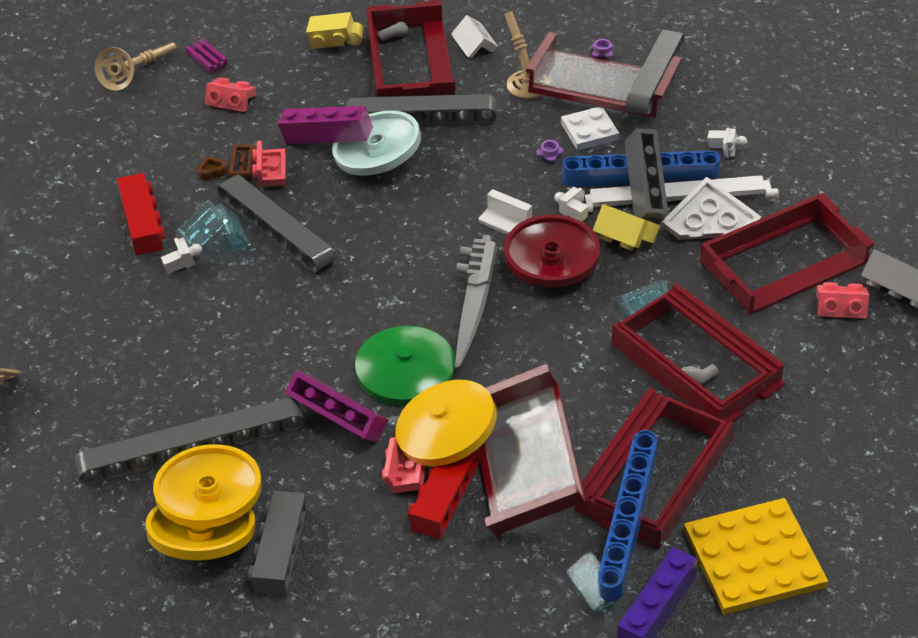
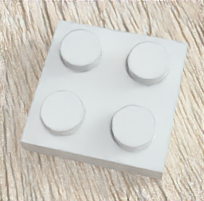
M603 107L592 108L561 117V124L577 151L619 140V132Z

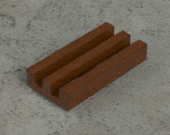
M233 145L228 173L229 179L239 175L242 178L247 177V181H252L253 150L255 145ZM247 150H250L247 171H244ZM238 151H241L239 171H235Z

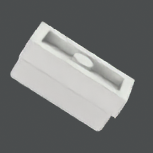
M468 15L452 32V36L469 58H472L481 47L491 52H494L498 47L483 25Z
M492 189L487 194L488 208L479 217V223L508 235L516 225L532 218V205Z

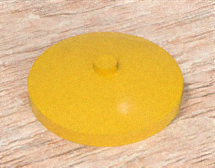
M451 380L436 384L414 397L401 412L395 429L397 443L408 459L420 465L441 466L459 461L476 451L490 436L497 418L496 405L490 393L476 382Z
M202 445L182 451L169 459L158 471L154 480L153 491L158 509L172 522L192 528H209L232 522L248 512L260 496L262 481L257 463L246 452L226 445Z
M157 506L150 511L146 519V535L149 543L165 555L184 560H208L229 555L244 547L252 539L255 532V515L252 509L232 522L209 528H192L174 523L166 518Z

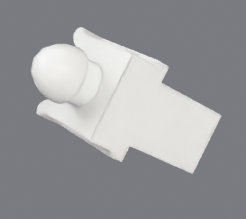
M726 128V131H709L707 137L709 148H723L725 159L735 157L737 146L744 147L748 142L744 136L737 137L736 129Z
M572 187L566 194L562 192L555 194L554 198L559 203V212L581 222L588 217V206L583 204L585 194L581 188Z
M184 237L180 239L175 238L178 250L161 257L168 274L184 267L188 269L195 265L192 256L199 255L202 252V246L193 244L188 248Z

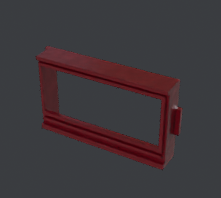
M441 0L416 2V5L391 7L390 4L366 7L377 97L456 95L455 79L452 78L442 20ZM398 22H404L407 27L423 26L432 81L384 85L377 30L386 29Z
M820 193L701 244L700 264H704L746 309V313L750 316L867 264L870 248L874 247L875 243L858 226L852 227L839 214L840 209L824 193ZM815 221H818L846 249L841 253L754 291H751L723 262L726 259Z
M678 283L673 285L671 290L619 324L612 325V345L688 406L728 423L730 421L735 422L743 416L741 411L760 398L765 401L786 384L782 380L784 369L782 362ZM674 308L760 375L721 401L637 335L636 332Z
M649 388L582 481L586 504L575 505V511L601 522L600 527L609 531L616 504L603 499V497L625 467L634 435L642 430L650 431L660 416L711 436L712 438L656 521L642 516L637 539L660 549L733 440L734 422L730 421L728 423L679 401L655 392V389Z

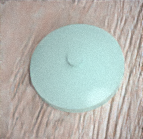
M381 111L369 114L373 129L367 141L334 142L332 151L337 165L343 171L354 175H374L399 166L409 159L419 147L421 132L417 121L411 115L400 111Z

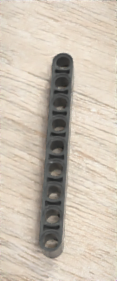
M291 397L84 450L75 456L74 461L79 481L84 485H92L161 467L173 456L193 447L202 445L237 447L294 432L303 427L305 420L298 401Z

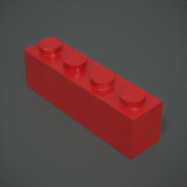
M144 173L117 178L135 255L163 250L162 240H165L166 237L163 226H158L162 223L159 210L154 211L158 209L155 195L150 196L153 194L151 181L146 182Z
M480 447L459 461L441 466H431L426 484L423 483L421 485L416 503H412L408 510L412 531L438 539L442 538L481 462Z

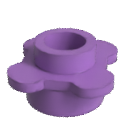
M599 39L592 45L594 49L592 52L593 57L610 58L613 56L611 51L613 44L609 40Z
M554 140L544 141L541 144V149L537 150V156L544 157V159L550 162L555 161L558 155L563 154V148L559 147V144Z

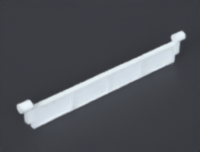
M762 176L712 180L732 196L766 194V199L778 198L779 196L778 189H771L770 181H763ZM703 180L664 183L667 201L684 200ZM630 186L590 189V194L585 195V205L588 206V213L593 212V207H602V204L607 206L633 204Z

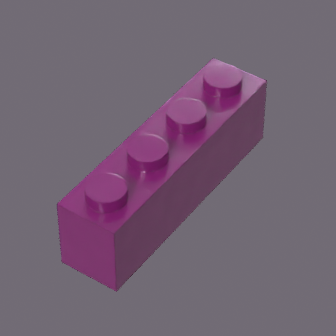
M366 106L284 109L277 123L286 144L367 141L373 129Z
M297 370L284 392L362 438L378 442L389 421L384 416L311 375Z

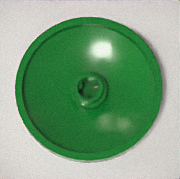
M416 326L393 327L376 333L361 346L355 361L356 376L361 388L373 399L389 405L406 406L414 397L427 388L453 380L455 356L450 344L442 336L429 329Z

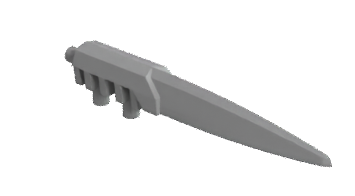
M484 235L482 239H474L472 248L461 246L460 256L470 257L469 265L457 263L456 272L467 274V290L459 328L455 367H459L467 354L486 303L497 252L496 243L492 242V238L489 235Z

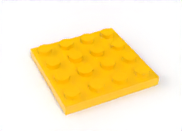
M785 498L684 523L686 537L723 615L827 588L828 580Z

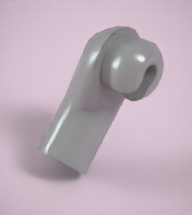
M398 22L378 33L383 42L392 37H404L408 33V27L404 22Z
M713 364L703 370L692 366L682 368L685 373L701 385L719 374L717 367Z

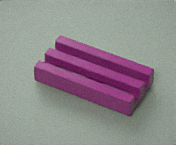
M203 38L199 40L200 44L195 42L192 44V48L190 46L185 47L186 53L210 73L228 64L227 58Z

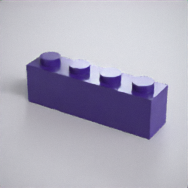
M672 547L618 624L617 638H655L695 580L697 558Z

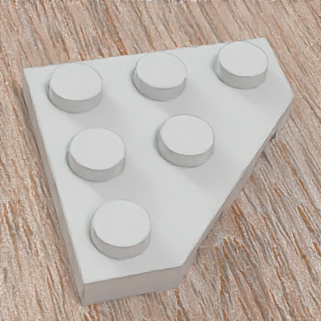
M706 177L662 221L661 226L679 240L717 238L761 219V216Z

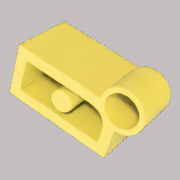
M351 12L312 16L306 30L312 49L344 46L345 41L351 46H357L361 43L364 33V27L360 23L353 21Z
M602 204L593 231L600 233L598 238L611 243L613 239L620 241L619 246L633 251L634 247L639 248L642 239L654 243L660 225Z

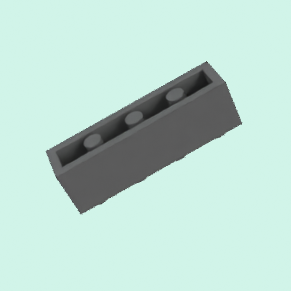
M636 128L625 140L634 216L659 224L668 215L658 133L657 130Z
M273 491L271 501L266 503V522L261 523L260 544L256 543L254 549L255 565L250 566L248 580L252 582L254 593L287 596L307 513L305 493Z

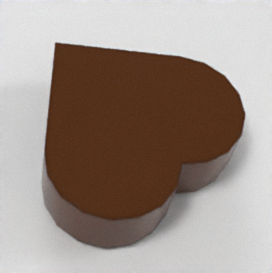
M207 156L197 168L198 177L202 180L222 177L227 173L226 163L223 160Z

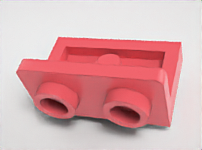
M216 78V81L206 85L205 105L245 112L247 111L248 99L256 96L257 87L249 86L248 82L237 81L235 84L229 83V79Z
M257 141V149L253 150V161L257 163L253 164V178H258L259 187L285 186L286 150H263L262 141Z
M832 282L823 283V286L817 285L818 316L867 318L869 293L863 285L852 283L848 284V287H843Z
M396 437L390 438L389 447L386 449V464L382 470L384 483L388 484L393 494L419 490L424 482L426 466L408 459L399 447Z

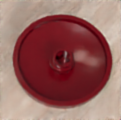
M540 215L522 221L509 232L504 244V257L508 268L520 279L537 286L562 287L577 283L594 271L599 262L600 243L595 232L588 225L577 219L563 215Z

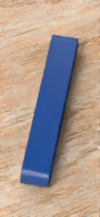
M715 151L660 153L664 183L700 181L706 177L713 180L719 177L721 157ZM626 154L568 157L563 161L562 181L568 187L630 185Z
M648 430L639 431L633 437L598 572L599 595L607 602L618 601L624 593L657 460V437Z

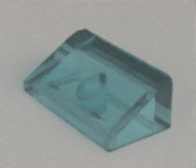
M208 200L177 229L176 233L180 238L184 237L188 247H191L193 244L202 246L228 220L221 210Z
M222 203L218 204L220 222L232 248L238 250L250 246L238 217Z
M660 280L620 296L617 302L629 317L668 292L664 280Z
M590 551L567 570V574L593 611L596 612L618 601L607 602L600 597L598 591L600 562Z

